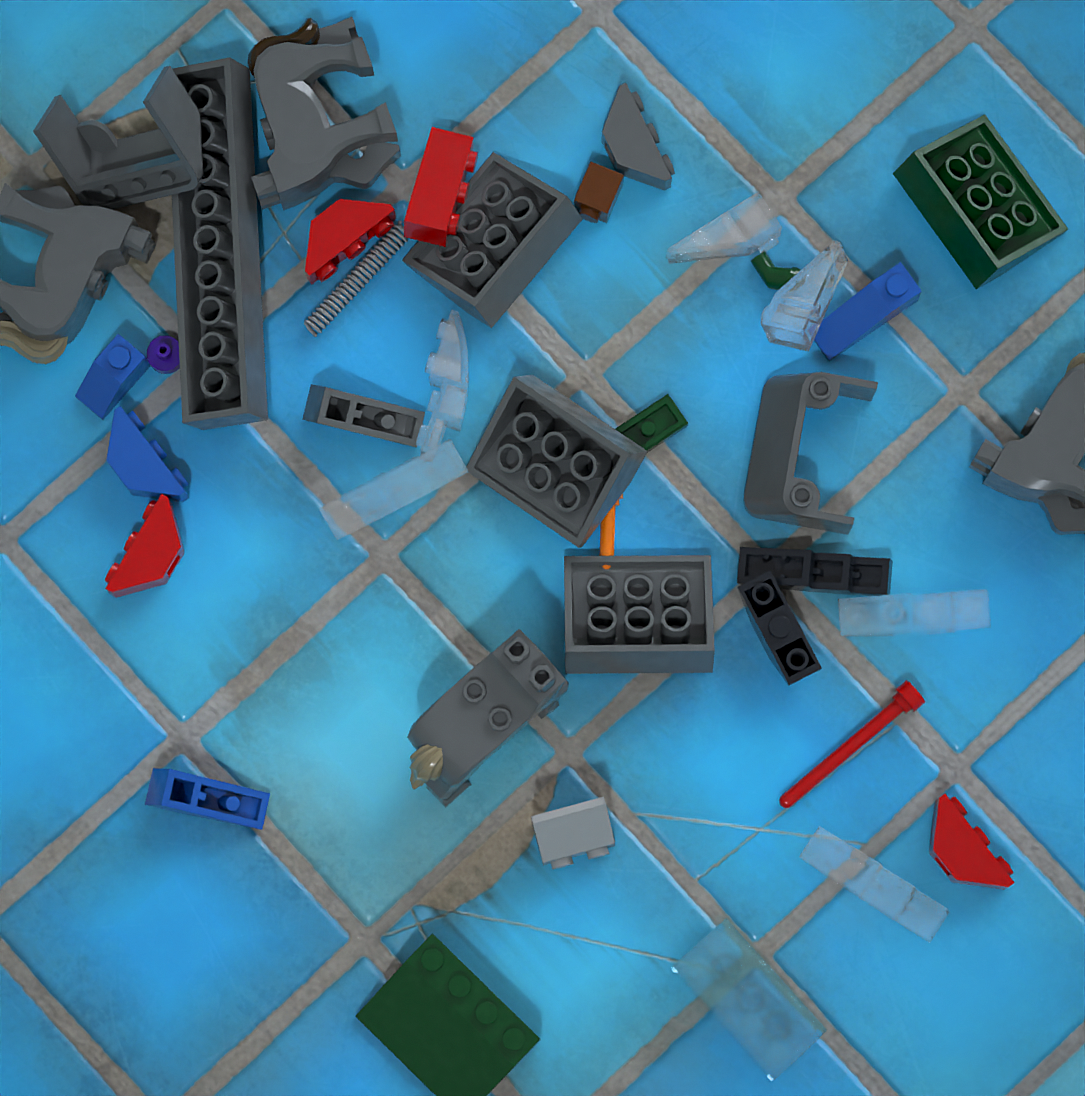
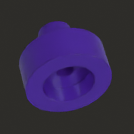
M159 336L152 340L147 348L148 362L156 372L171 374L180 368L179 342L171 336Z

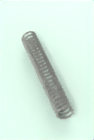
M398 221V225H394V229H390V233H386V237H382V241L378 242L379 246H374L375 250H371V254H367V258H363V262H359V266H355V270H351V275H347V279H343V283H339V287H336L335 291L331 292L332 295H328V299H324V304H320V308H316V312H312V316H308V320H304V325L314 337H317V334L311 327L318 333H322V330L314 322L322 329H326V326L318 318L327 325H330V322L321 313L331 321H334V318L325 309L335 317H338V314L329 305L339 313L341 312V309L333 300L342 308H345V305L337 296L346 304H349V301L341 292L350 300H353V297L345 288L354 296H357V293L349 284L358 292H361V289L353 280L362 288H365V284L357 276L366 284L369 283V280L361 272L369 279H373V276L365 268L373 275H377L376 271L369 264L377 271H381L380 267L372 259L381 267H384V263L376 255L385 263H388V259L380 251L389 259H392V255L384 247L393 255H396V251L387 242L396 250H400V247L391 238L400 246H404V243L395 234L404 242H408V239L399 231L401 230L404 233L402 221Z

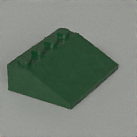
M986 115L914 151L893 173L975 289L1003 275L1068 230L1067 226Z
M433 933L355 1016L436 1096H488L541 1040Z

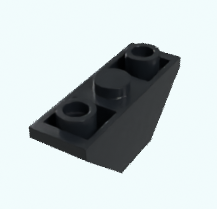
M771 571L737 587L754 631L769 659L788 686L822 669Z

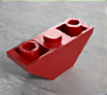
M339 199L311 220L305 265L307 280L311 285L317 280L324 282L338 270L336 266L346 258L349 260L356 258L365 250L366 242L375 235L377 238L384 236L394 227L393 221L396 220V214L391 204Z
M163 494L160 495L157 501L152 500L148 504L142 516V519L146 521L140 531H133L125 543L124 550L127 553L121 563H114L107 573L105 582L108 585L105 589L116 598L167 584L185 553L172 503Z
M946 793L935 801L929 854L952 883L1002 890L1014 884L1015 882L1010 877L1013 874V870L1001 856L995 858L987 848L990 841L985 833L978 826L974 828L970 826L964 818L967 815V811L955 796L949 799Z

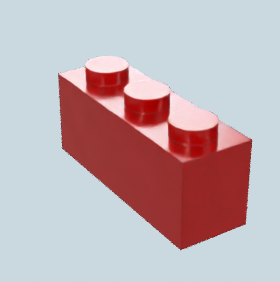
M435 127L431 128L404 219V237L446 247L449 234L456 235L460 221V214H456L458 203L465 204L469 190V183L465 182L467 172L474 173L478 159V152L473 151L474 137Z

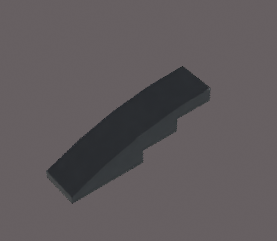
M740 547L737 583L742 585L771 571L780 589L890 597L893 561L890 558L853 557L851 554L815 553L812 550Z

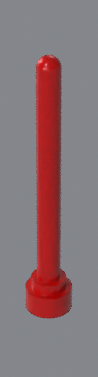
M907 680L895 689L896 694L892 696L893 701L787 790L779 799L780 805L783 808L792 807L902 712L907 714L910 710L915 712L925 703V700L916 688Z

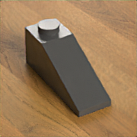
M311 384L302 420L417 448L425 412Z

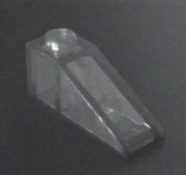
M757 192L669 247L666 259L672 264L749 256L758 250L760 253L767 252L779 243L777 238L780 237L782 226L760 193Z
M833 241L774 294L770 305L764 308L761 315V326L769 343L809 352L848 263L841 242Z

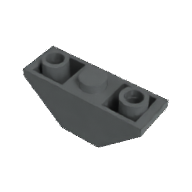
M622 84L619 86L604 125L602 144L616 172L658 189L667 190L671 188V175L675 174L673 165L667 154L661 156L656 146L660 142L653 124H646L641 115V112L644 111V106L636 91L631 93L627 84Z

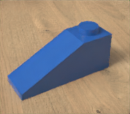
M900 262L865 286L809 330L808 333L828 361H831L916 303L922 291Z
M153 768L145 805L262 830L270 793L173 769Z

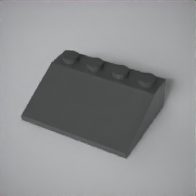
M494 152L469 180L465 204L458 203L456 214H460L457 233L455 236L449 234L446 247L418 241L402 260L408 267L460 308L490 328L496 324L583 220L566 195Z
M515 376L465 471L578 548H581L629 486L648 451L536 376Z
M711 555L564 556L565 674L713 673L715 649ZM610 565L611 567L609 569H604L602 566Z

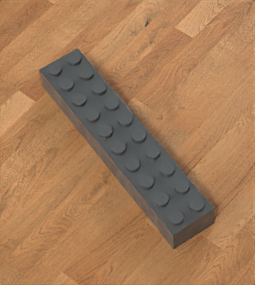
M229 57L172 68L199 110L201 123L203 175L193 190L172 195L182 423L201 430L268 420L257 198L251 178L255 176L250 70Z

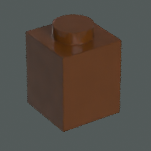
M590 162L574 199V207L584 220L592 223H598V220L605 223L608 222L623 187L624 175Z

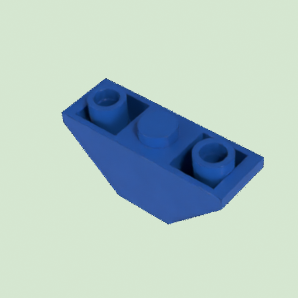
M121 406L117 407L114 410L106 459L111 468L133 496L159 499L160 495L163 494L171 501H186L189 497L184 488L189 485L176 467L171 471L162 461L167 455L155 439L148 443L141 433L146 427L132 410L126 414Z

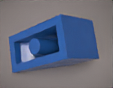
M117 334L94 360L75 397L104 420L149 369L150 364L146 356L121 335Z

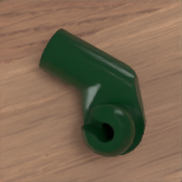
M766 252L757 255L751 260L761 279L770 289L792 291L797 289L804 281V275L799 268L775 267Z

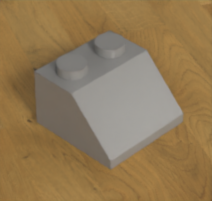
M604 797L531 816V823L543 866L551 864L552 870L574 864L572 858L587 854L588 860L609 855L608 848L615 846Z

